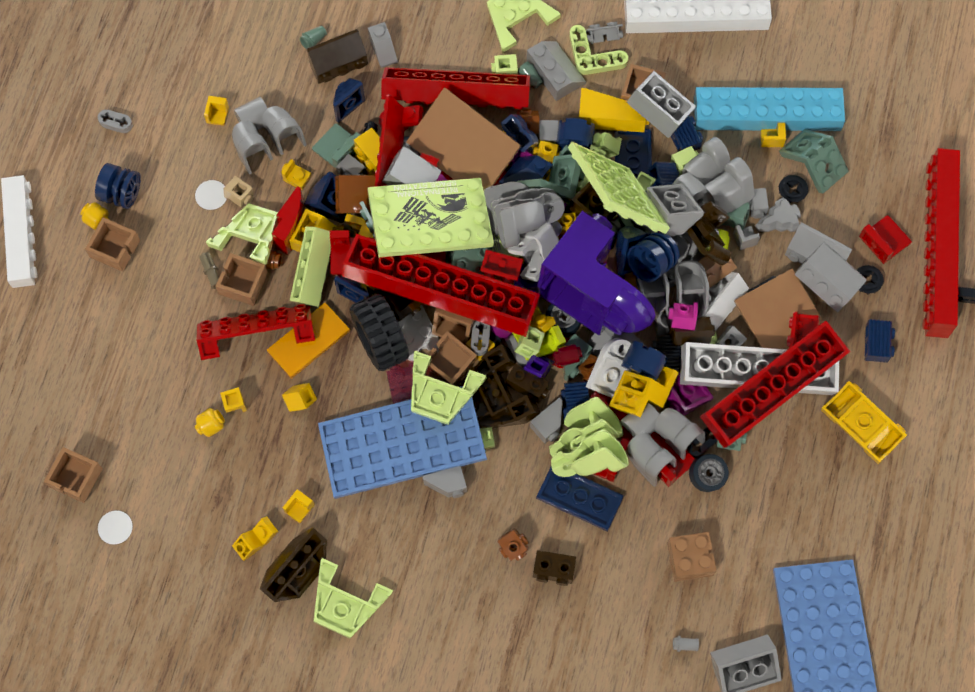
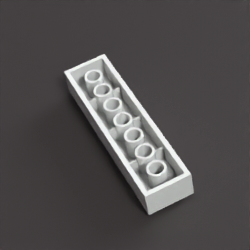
M624 0L626 33L769 30L772 20L770 0Z
M686 342L681 346L680 384L738 388L786 350ZM839 361L798 393L820 395L838 393Z

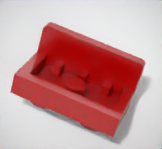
M486 250L480 273H484V276L493 279L499 277L502 278V282L513 284L514 281L518 282L523 259Z
M793 312V317L789 319L791 336L788 335L787 347L790 348L819 325V315H805Z

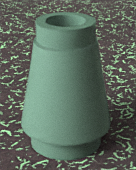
M319 26L302 33L300 42L305 49L317 45L327 35V32L323 26Z
M527 61L518 68L519 75H530V85L534 89L543 83L533 64Z

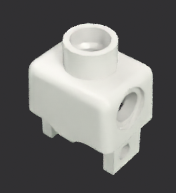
M558 221L545 223L535 230L519 234V244L507 249L510 254L521 255L527 264L520 274L522 279L535 282L539 280L543 261L560 241L558 236L562 232V226Z

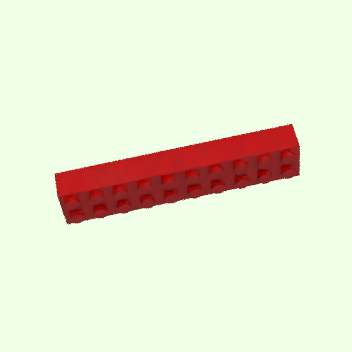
M937 148L935 154L931 155L930 163L926 165V174H929L925 186L926 191H928V196L925 200V207L928 208V213L925 215L927 230L925 231L924 241L927 242V248L924 251V259H927V265L924 267L926 283H924L923 294H926V300L923 302V312H926V316L923 319L922 328L925 330V336L949 338L958 326L960 150Z
M359 234L355 235L343 262L342 277L524 337L527 336L540 297L539 293L420 254L378 258L376 240Z

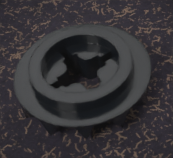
M797 175L784 177L778 186L779 194L789 203H798L804 200L808 194L806 181ZM797 186L796 192L789 193L790 187Z
M870 265L861 266L857 269L866 279L872 275V283L863 284L859 292H864L868 295L870 293L875 294L881 289L884 278L879 269Z

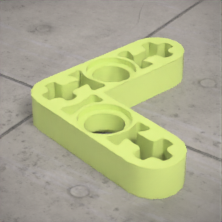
M575 25L570 29L569 38L576 69L580 74L588 75L618 70L627 66L628 55L626 52L618 50L591 55L585 28L581 25ZM575 32L580 34V41H577ZM582 46L586 49V51L584 53H578L576 51V48ZM620 57L623 62H619L617 58ZM600 59H604L607 61V65L600 66L597 62ZM582 63H585L587 65V68H584V66H582Z

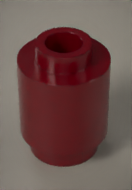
M575 343L552 351L556 366L561 365L563 367L580 362L579 358L582 357L580 346L576 347Z

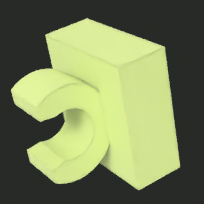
M492 427L480 429L484 448L495 447Z

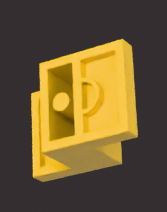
M663 367L658 379L655 381L652 378L625 370L609 406L640 418L647 402L663 408L679 372Z

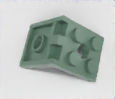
M804 129L779 150L781 157L805 164L817 191L822 194L849 172L833 136ZM828 163V164H829V168H828V170L825 172L826 164Z
M571 155L554 156L549 182L543 179L517 181L526 185L528 189L549 188L555 191L562 200H565V198L572 199L578 186L581 167Z

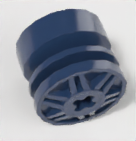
M106 163L97 177L95 185L96 199L110 204L114 202L116 206H121L125 209L131 208L140 189V173L127 168L122 170L120 166Z
M660 231L651 232L629 249L627 263L636 277L642 281L653 282L678 263L680 258L679 249L676 242L668 234Z

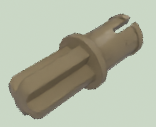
M204 252L200 255L204 274L207 275L211 288L216 289L215 286L219 279L218 267L214 265L210 253Z

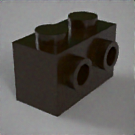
M537 550L533 578L547 583L548 580L556 581V584L561 586L572 584L576 556Z

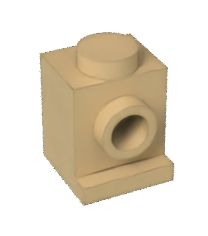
M234 176L223 188L224 197L230 199L241 208L244 204H250L254 198L253 188L237 176Z

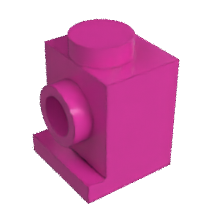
M694 302L693 305L674 303L673 308H669L668 319L672 320L671 328L695 330L698 303Z

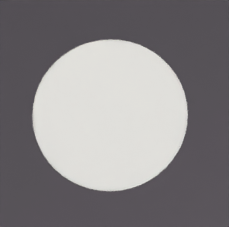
M216 180L203 182L196 190V202L200 207L207 210L221 207L226 201L223 190L225 186Z
M122 511L106 513L98 524L99 536L108 544H120L128 539L132 532V521Z

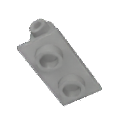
M610 22L605 27H600V24L590 25L589 29H586V33L589 32V35H587L588 42H591V44L604 42L603 35H606L607 41L620 40V38H623V31H619V28L623 24L618 25L617 22Z

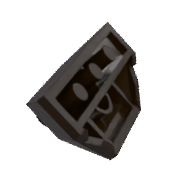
M314 527L292 539L266 570L260 590L273 602L300 598L319 575L320 561L322 558L326 559L328 540Z

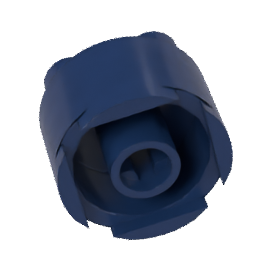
M566 118V122L563 123L560 120L556 140L560 151L566 145L569 146L571 142L590 150L591 145H593L595 125L592 122L591 125H588L587 120L578 118Z
M632 341L621 366L656 381L668 358L651 347L643 346V343Z

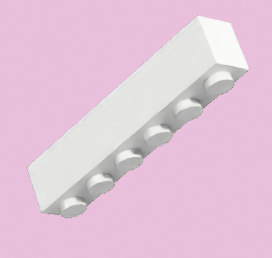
M24 175L1 178L7 280L12 288L35 285L37 269L34 267L36 253L32 247V244L35 243L34 233L31 232V227L34 226L33 217L30 215V210L33 209L32 200L29 198V193L32 192L31 184L27 182Z

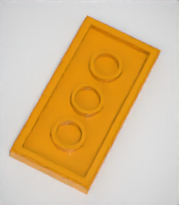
M326 303L311 313L315 341L296 344L294 329H292L267 349L268 354L291 379L350 332L347 325Z

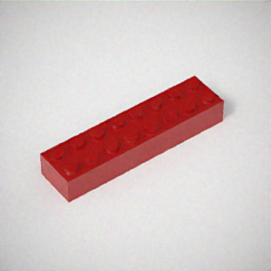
M385 67L381 80V99L386 100V95H391L396 101L401 100L405 103L419 101L423 104H433L445 87L467 105L474 104L478 107L492 105L497 108L510 106L515 109H524L529 105L530 75Z
M824 321L702 414L700 418L723 448L728 447L851 351L830 324Z

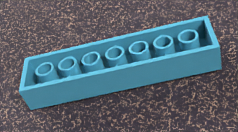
M696 87L694 105L696 107L694 109L696 130L761 131L762 129H776L777 123H785L786 131H803L804 129L810 131H841L845 123L843 88Z

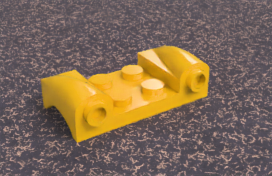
M850 381L821 408V411L830 420L837 423L877 464L888 456L907 436L905 429L901 425L895 424L862 393V389L856 383L852 384Z

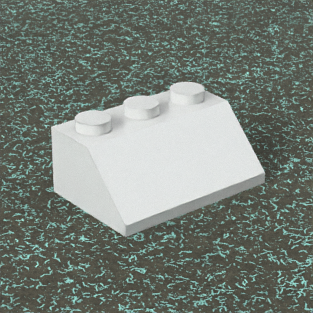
M731 272L709 289L708 311L704 317H710L711 324L715 326V330L721 326L722 322L736 306L734 300L743 296L749 289L739 273Z

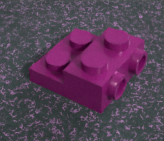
M679 372L667 397V401L670 404V409H674L685 416L696 408L710 402L714 397L706 386L680 384Z

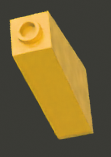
M581 88L579 119L587 120L588 125H591L592 122L595 125V129L644 132L645 125H649V121L626 103V100Z

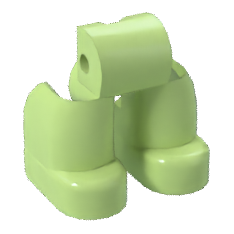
M594 397L571 409L564 420V425L569 429L561 435L559 441L549 446L552 456V471L554 474L562 477H570L575 474L588 476L607 468L612 472H617L629 464L624 448L616 440L623 436L622 425L616 414L599 397Z

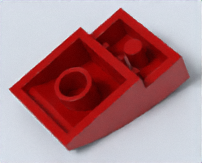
M299 186L296 187L277 213L276 217L279 224L272 233L276 249L288 256L292 251L289 240L305 211L304 199Z

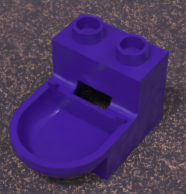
M582 211L543 261L536 293H539L541 297L599 336L605 328L618 335H621L622 332L633 333L645 329L655 320L656 314L653 306L639 290L606 268L615 234L611 230V223L600 214H593L591 217Z

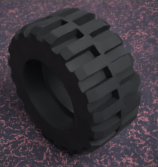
M374 294L352 304L349 309L351 319L359 339L378 371H385L406 361L409 358V349L399 323L385 298L380 294Z

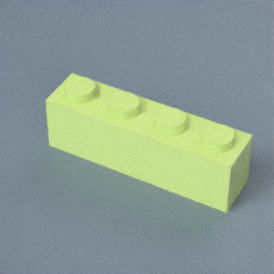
M305 227L290 301L319 307L322 299L323 284L326 280V270L330 262V231L317 227Z

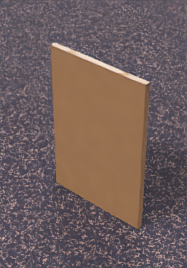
M445 87L406 142L420 154L432 155L439 159L438 168L454 180L481 178L483 191L485 188L492 187L521 147L515 140Z
M793 268L734 300L761 348L785 350L789 348L787 347L788 335L791 336L789 319L793 317V312L805 315H819L800 280L794 275ZM819 315V317H820V319H819V325H820V324L823 323L824 321L822 320L821 316Z

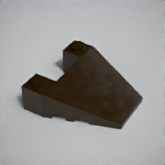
M503 344L485 353L481 358L482 360L475 367L471 368L472 371L486 375V380L472 396L480 429L526 424L541 413L534 398L527 394L516 401L513 400L501 373L514 367L516 364L508 347ZM467 376L463 380H460L456 386H463Z

